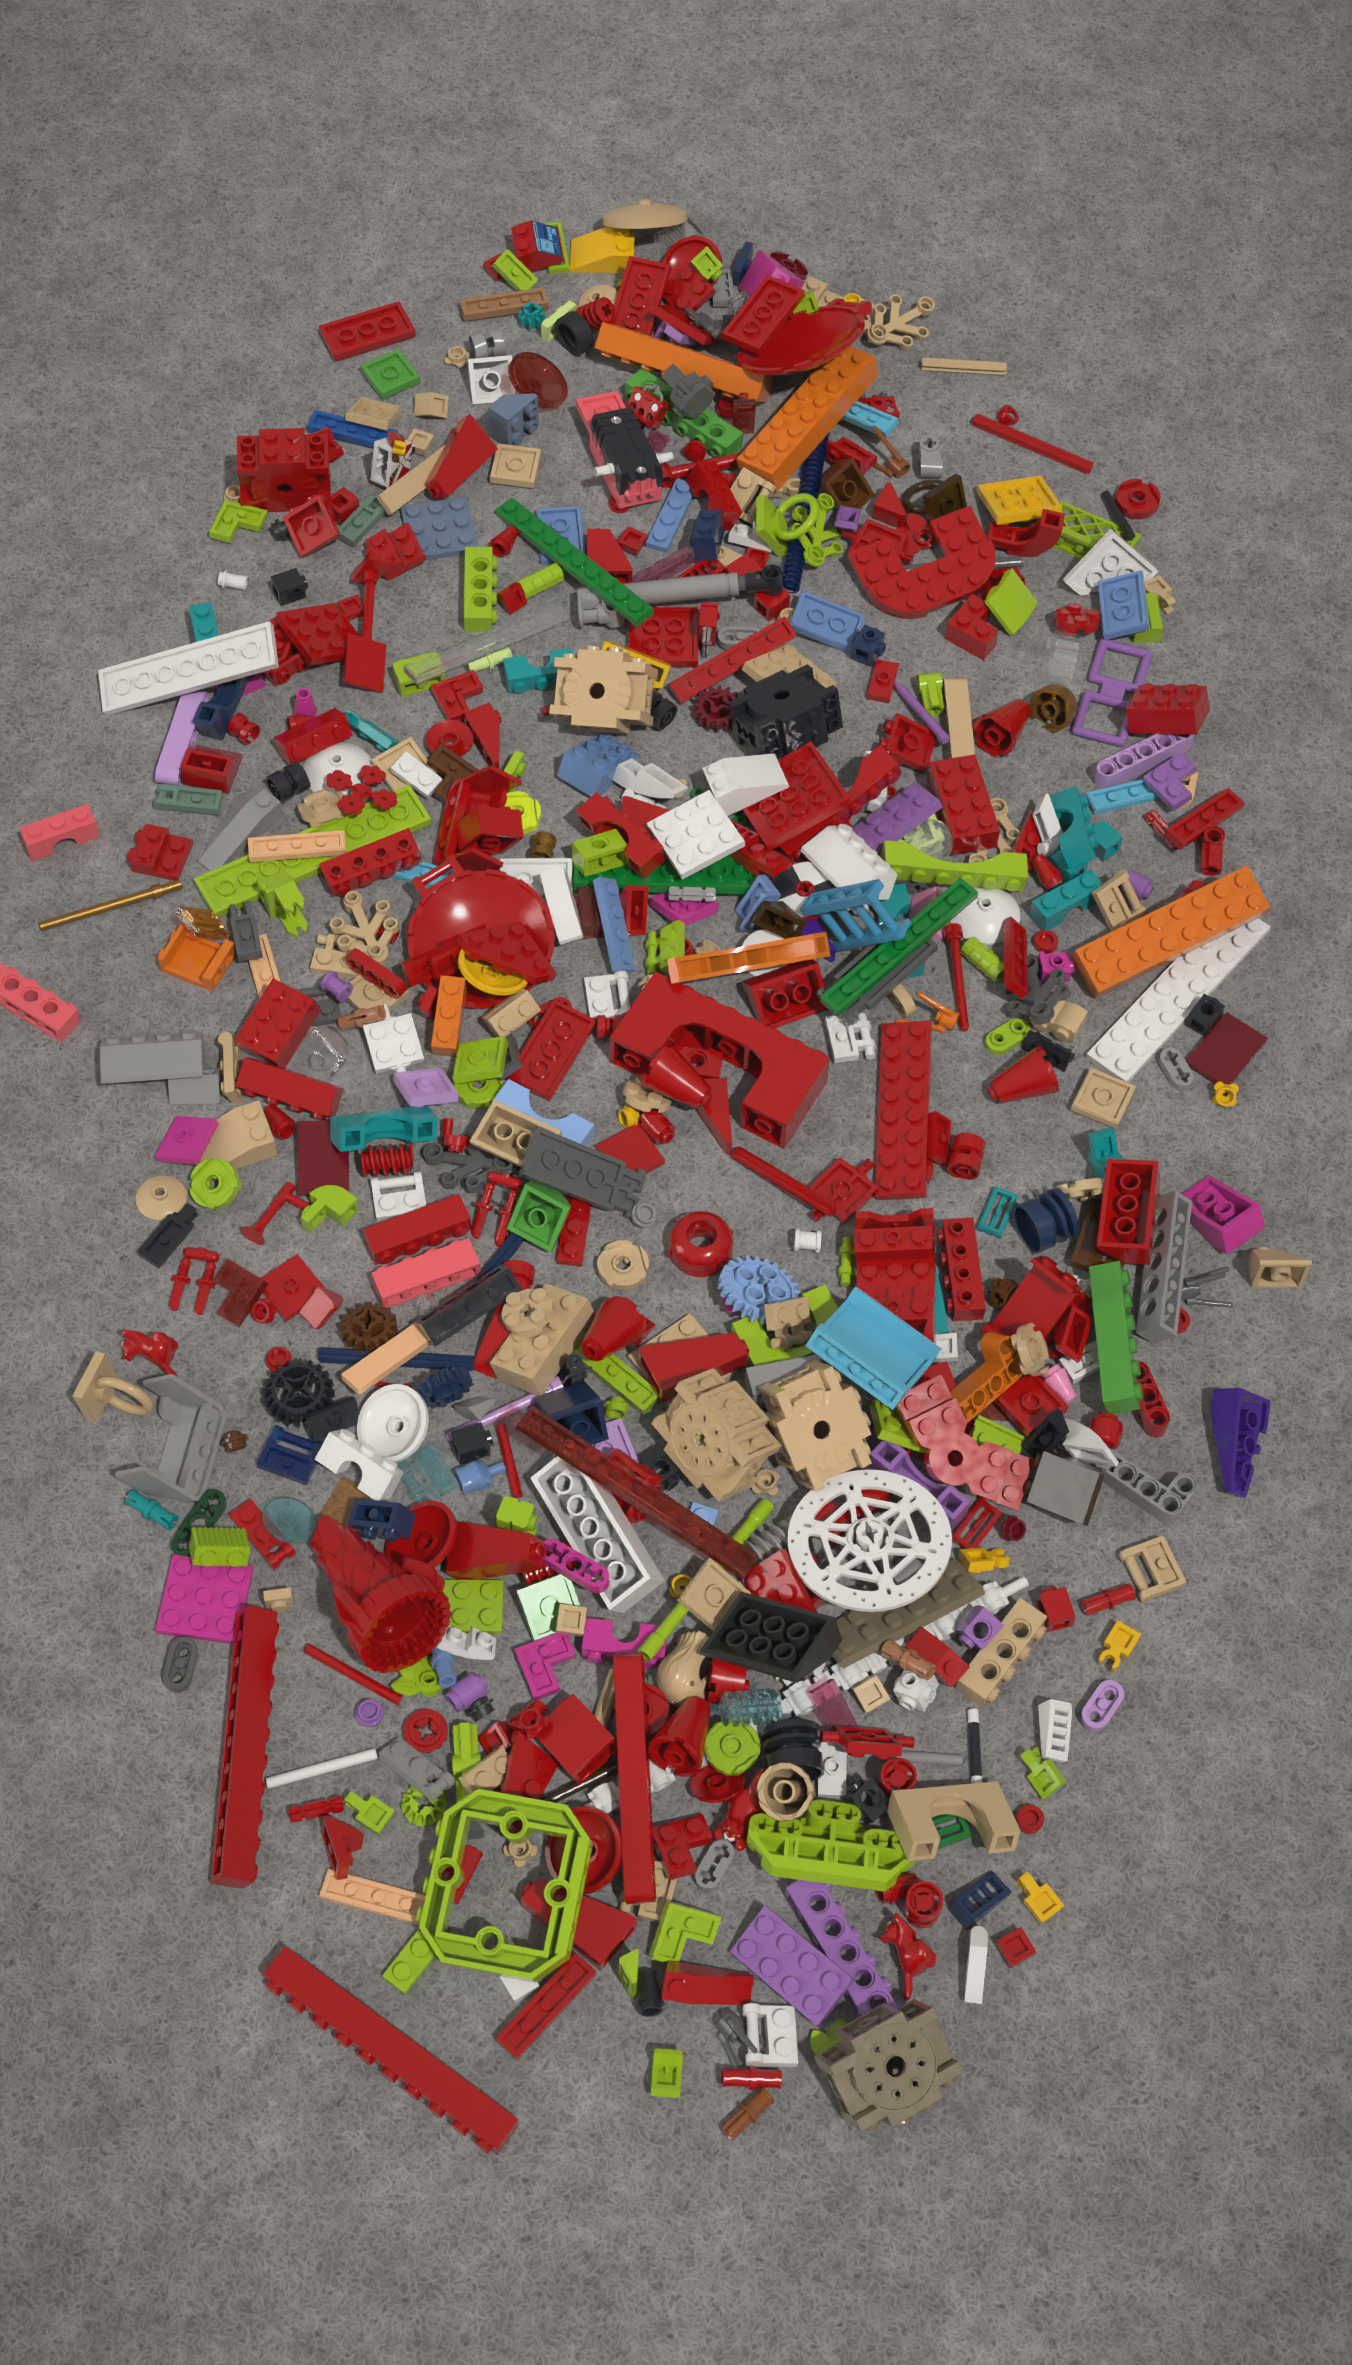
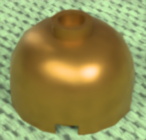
M1049 684L1039 689L1031 697L1029 705L1033 720L1036 718L1046 724L1041 727L1047 731L1059 732L1069 726L1076 717L1077 700L1073 692L1067 687L1060 684ZM1045 717L1053 719V723H1047Z

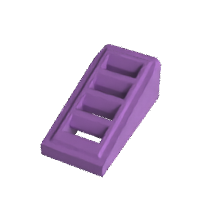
M839 506L835 526L857 530L861 510Z

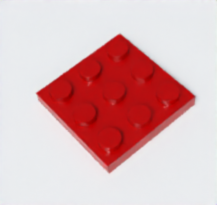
M335 603L277 612L275 617L277 623L309 665L344 660L347 633L360 636Z
M653 607L654 614L636 627L629 621V648L671 664V667H698V607Z

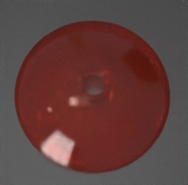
M532 352L519 353L510 361L508 374L511 384L518 394H536L538 396V407L544 409L557 408L565 401L568 394L566 380L551 361Z

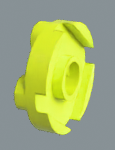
M514 791L507 793L505 806L511 807L514 810H521L523 834L534 832L541 820L539 802L536 799L534 801L525 792Z

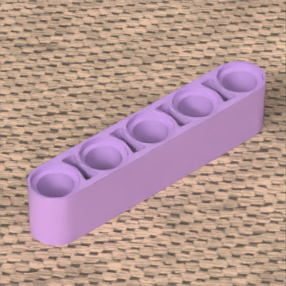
M197 690L180 696L156 767V783L181 786L179 784L182 779L180 766L187 749L192 747L193 742H196L199 730L192 721L201 701H209L208 692Z
M1155 734L1098 762L1094 783L1101 789L1116 786L1166 762L1180 752L1188 751L1192 746L1195 734Z

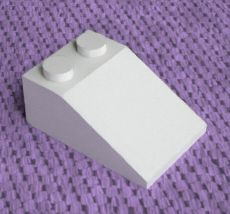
M775 754L723 758L702 768L715 799L727 816L789 788V784Z

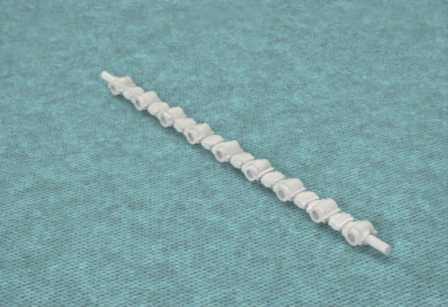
M1024 1576L1004 1587L999 1586L996 1581L983 1585L985 1595L923 1628L940 1641L948 1640L958 1634L954 1629L975 1605L984 1606L993 1615H996L1010 1606V1602L1007 1599L1008 1596L1028 1587L1029 1583ZM916 1631L895 1642L903 1647ZM881 1649L844 1669L837 1662L836 1665L831 1667L832 1675L825 1671L821 1673L818 1679L816 1677L813 1678L814 1684H811L808 1679L797 1682L783 1692L784 1700L780 1696L772 1698L765 1703L766 1709L764 1710L760 1704L749 1707L734 1717V1720L747 1722L756 1730L758 1737L761 1738V1730L771 1724V1722L791 1719L790 1712L792 1711L796 1717L805 1715L822 1704L819 1697L823 1696L825 1701L840 1693L838 1689L840 1686L844 1692L852 1690L851 1687L869 1677L867 1672L870 1671L874 1675L887 1669L886 1662H889L891 1667L899 1664L882 1656L881 1652L883 1651ZM705 1750L701 1767L710 1765L705 1756ZM649 1759L651 1793L658 1792L676 1781L673 1775L675 1770L667 1767L664 1771ZM613 1781L601 1784L587 1794L590 1803L584 1806L601 1809L610 1816L620 1811L619 1786L616 1787Z

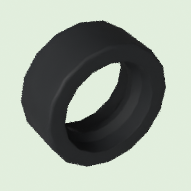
M570 311L556 320L555 331L561 345L569 353L578 356L592 348L594 344L592 330L579 313Z

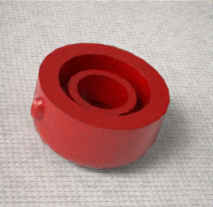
M694 1211L683 1215L672 1227L669 1235L667 1256L671 1258L674 1265L681 1272L693 1277H709L721 1272L724 1266L728 1265L729 1260H731L733 1253V1230L720 1216L708 1211ZM702 1236L708 1238L713 1244L707 1247H697L691 1244L690 1241L695 1237Z

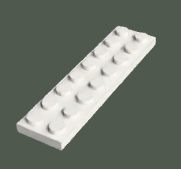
M269 621L98 670L103 713L106 715L115 714L279 668L274 626Z

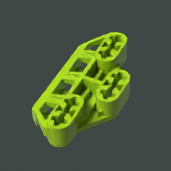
M814 1800L807 1810L806 1817L800 1820L782 1821L774 1819L767 1814L758 1813L753 1815L749 1822L746 1839L747 1845L752 1851L758 1852V1857H762L760 1866L770 1876L885 1892L896 1885L897 1877L900 1876L901 1872H906L912 1865H915V1861L907 1860L895 1831L864 1829L865 1827L860 1824V1809L849 1803Z

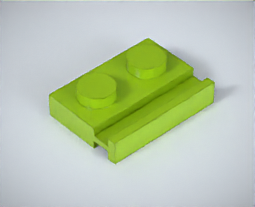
M977 1415L974 1417V1424L969 1436L977 1444L991 1442L1020 1454L1021 1442L1025 1436L983 1416Z

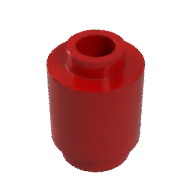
M651 1108L650 1112H644L640 1116L639 1122L641 1127L656 1144H667L674 1138L675 1126L662 1113H658V1110Z

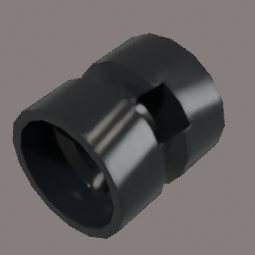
M653 689L650 715L653 716V726L662 731L674 720L678 707Z
M297 761L284 766L283 772L277 770L266 776L270 792L281 804L293 798L294 793L300 794L311 787L305 770Z

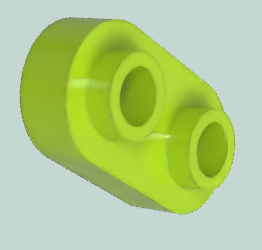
M1020 1018L1009 1020L987 1035L985 1041L986 1049L994 1055L1005 1054L1025 1041L1030 1030L1029 1024Z

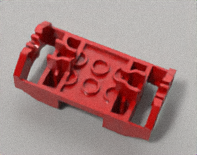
M920 1208L910 1214L880 1215L870 1211L856 1212L854 1253L857 1261V1287L936 1344V1219L934 1209Z

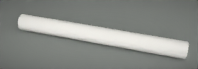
M375 1748L265 1779L267 1787L270 1789L376 1760L378 1757Z

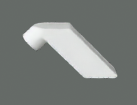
M1045 794L1039 799L1032 815L1042 843H1039L1037 847L1038 854L1043 853L1047 857L1053 855L1058 848V836L1063 834L1049 794Z
M974 1926L969 1931L964 2002L982 2004L988 1933L984 1927Z

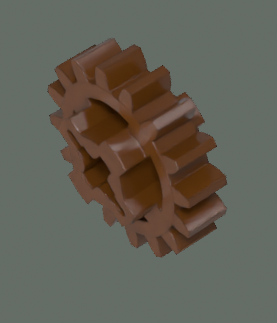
M371 1301L365 1307L358 1303V1309L356 1310L350 1307L349 1315L343 1314V1322L340 1323L342 1340L346 1341L347 1347L350 1348L355 1345L356 1352L363 1348L366 1354H369L370 1349L374 1348L376 1350L379 1346L384 1345L388 1340L394 1338L395 1333L398 1332L396 1316L391 1314V1309L389 1307L383 1309L382 1303H378L375 1307Z

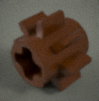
M998 1277L991 1283L992 1287L987 1292L989 1293L991 1303L1002 1310L1019 1285L1013 1279H1009V1277L1003 1280Z

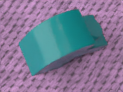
M1111 1126L1088 1134L1090 1151L1087 1152L1088 1161L1096 1177L1101 1178V1180H1105L1107 1158L1125 1159L1118 1153L1115 1130Z

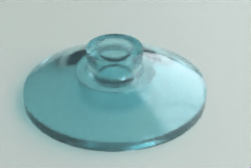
M275 1498L266 1505L263 1511V1522L266 1529L274 1537L284 1542L298 1543L305 1541L315 1530L316 1519L314 1513L304 1502L296 1498Z

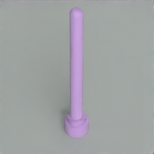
M558 1376L552 1379L544 1394L564 1388ZM531 1393L485 1414L481 1421L472 1420L446 1433V1439L452 1441V1431L480 1422L485 1427L535 1404V1398L539 1396Z

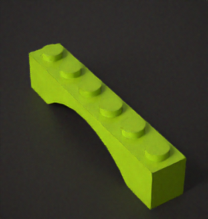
M888 840L884 841L880 857L889 863L890 867L898 874L896 880L952 885L962 878L971 887L1002 889L1014 892L1023 891L1028 879L1027 854L1002 852L993 858L980 862L955 863L929 856L909 842Z

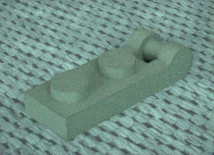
M373 494L369 495L338 528L341 534L338 539L355 547L383 516L387 515L376 496Z
M159 784L156 790L158 796L154 799L153 808L160 811L175 810L219 815L223 793L222 790Z

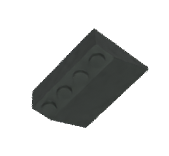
M740 1592L699 1652L706 1657L796 1683L829 1661L841 1643L842 1637L835 1617Z

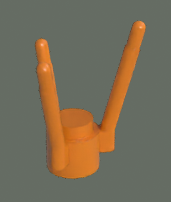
M917 992V997L939 1010L935 1018L938 1025L932 1024V1030L943 1034L946 1029L952 1031L960 1013L941 1005L922 992ZM903 1019L895 1020V1022H912L911 1020Z

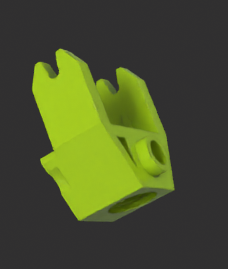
M283 870L257 881L259 896L270 918L278 916L288 934L294 937H298V928L307 933L308 922L301 913L304 910L305 901L294 879L290 878Z

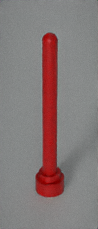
M951 923L943 927L944 939L950 944L957 1011L960 1013L958 1018L959 1028L965 1032L969 1029V1020L959 945L961 938H963L962 925Z

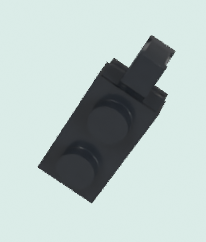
M187 1203L179 1214L177 1212L169 1213L138 1250L139 1256L160 1269L194 1227L192 1221L198 1216L196 1208Z

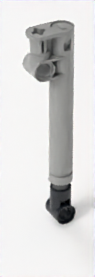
M771 564L765 566L762 571L745 572V575L738 576L737 572H731L729 574L721 573L622 584L646 603L655 604L725 597L727 595L735 596L739 595V591L747 590V593L764 592L767 595L775 596L783 591L782 569L778 565ZM587 587L577 588L580 627H584L585 623L595 622L606 624L610 628H617L624 624L625 617Z

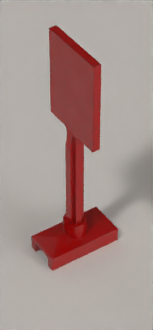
M370 551L351 576V582L365 586L361 637L351 633L346 635L343 683L383 693L386 644L372 640L375 586L377 581L391 566V558L386 557L384 561L375 559L374 552Z

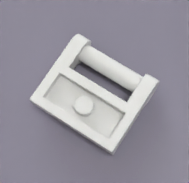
M618 971L611 975L584 977L589 1017L597 1020V1015H605L606 1017L622 1015L623 1019L631 1007L627 988L629 979L626 971ZM617 984L621 1008L614 1010L610 985Z
M421 1171L413 1172L414 1175L378 1180V1177L370 1178L377 1222L386 1221L426 1206ZM410 1185H415L416 1190L380 1194V1190Z
M756 2003L743 2005L747 2037L758 2049L757 2053H753L748 2048V2054L745 2055L746 2065L755 2067H796L798 2065L795 2007L759 2005ZM758 2018H764L766 2054L760 2053Z

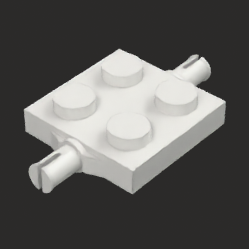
M384 1004L386 1011L385 1020L363 1025L376 1074L386 1071L405 1072L411 1065L424 1062L412 1014L391 1017L388 1004Z

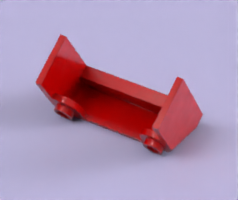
M493 765L456 780L448 792L433 864L439 866L446 861L447 857L453 855L464 871L496 870L503 867L504 862L493 858L486 851L481 852L473 847L459 851L456 824L478 805L487 804L493 808L504 807L507 802V791L520 786L522 780Z

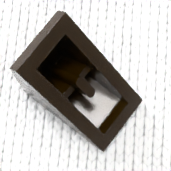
M763 901L752 920L753 924L785 939L798 937L807 924L800 915L783 901Z

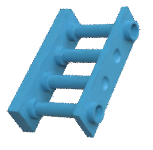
M880 879L811 893L799 909L805 917L820 915L837 938L833 943L836 951H847L857 947L899 941L906 935V931L912 923L910 919L895 922L878 899L879 894L884 888ZM863 905H871L884 924L878 925ZM846 908H853L867 927L860 928ZM830 912H837L850 931L844 932Z

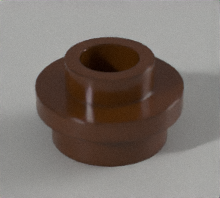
M235 1431L225 1435L226 1439L221 1442L222 1447H226V1451L230 1453L246 1448L248 1436L247 1434H241V1431Z

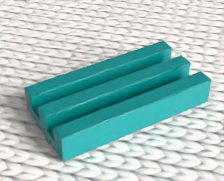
M995 1186L978 1224L977 1231H984L987 1235L991 1236L992 1234L996 1238L1001 1239L1019 1195ZM997 1194L1002 1195L990 1225H985ZM1010 1198L1011 1201L999 1229H996L994 1227L1006 1199Z

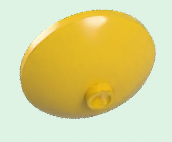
M463 949L459 953L458 966L462 975L471 985L485 993L500 996L512 995L520 992L528 983L524 981L526 978L514 972L509 975L492 968V963L479 959L478 962L469 959Z

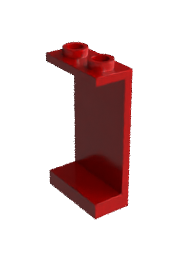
M1034 1257L1030 1261L1034 1266L996 1319L993 1322L986 1323L980 1332L984 1335L987 1332H994L1012 1336L1017 1333L1019 1326L1033 1323L1036 1325L1032 1327L1034 1331L1040 1330L1044 1339H1046L1082 1287L1077 1284V1279L1074 1276L1060 1271L1056 1267L1057 1263L1050 1257Z

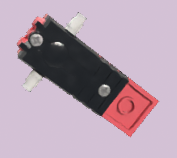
M618 391L576 399V408L590 434L589 449L598 467H594L596 477L603 476L618 508L661 500L663 479L661 463L673 461L672 451L655 454L632 408L625 407Z

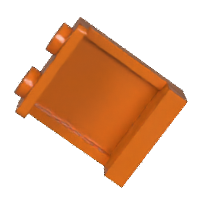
M181 923L178 929L172 932L167 946L159 952L158 961L161 972L213 992L236 956L234 942L226 939L220 945L192 934L188 931L187 925Z

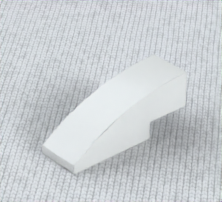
M632 758L618 764L613 777V781L621 786L649 797L674 798L688 789L687 786L655 764L650 763L642 766Z
M560 865L540 872L549 911L560 945L584 938L576 901L572 895L569 877L564 866Z
M1064 1418L1070 1432L1057 1446L1059 1449L1068 1451L1072 1458L1087 1463L1117 1467L1119 1462L1093 1430L1081 1423Z

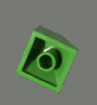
M530 1181L525 1184L507 1229L541 1248L553 1252L571 1205L561 1192Z

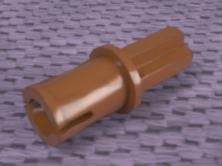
M762 2087L745 2105L740 2104V2109L721 2128L725 2136L730 2140H734L751 2123L756 2124V2118L775 2102L772 2095Z

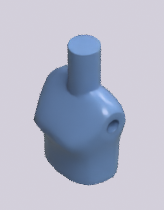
M474 1460L454 1469L455 1478L463 1494L490 1488L493 1483L492 1476L506 1472L503 1461L487 1467L483 1460Z

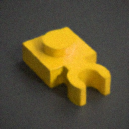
M985 1548L959 1549L958 1559L968 1572L981 1573L982 1571H992L994 1566L1007 1568L1010 1562V1556H1004L1005 1550L1001 1548H996L992 1551H987Z
M1117 1620L1103 1644L1109 1650L1101 1653L1098 1664L1101 1665L1105 1659L1109 1658L1114 1662L1111 1671L1115 1672L1120 1664V1656L1126 1660L1128 1659L1139 1641L1141 1633Z

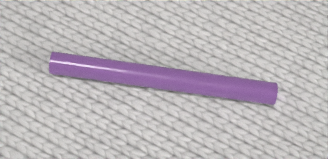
M901 682L897 683L894 688L943 744L948 743L950 740L949 735Z

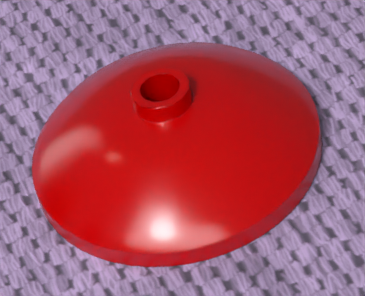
M690 236L679 240L667 251L662 263L671 265L668 280L706 247L722 263L719 249L711 240L702 236ZM711 279L709 281L710 285L713 287L718 279L715 281Z
M425 1501L409 1508V1510L416 1514L410 1539H398L397 1542L386 1540V1557L394 1564L396 1563L401 1569L403 1558L408 1555L435 1568L448 1556L457 1536V1520L453 1511L441 1502Z
M580 1806L571 1810L596 1849L595 1855H591L583 1892V1894H589L604 1888L617 1874L622 1862V1836L617 1823L608 1813L595 1807ZM548 1835L545 1846L546 1864L553 1879L559 1877L566 1838Z

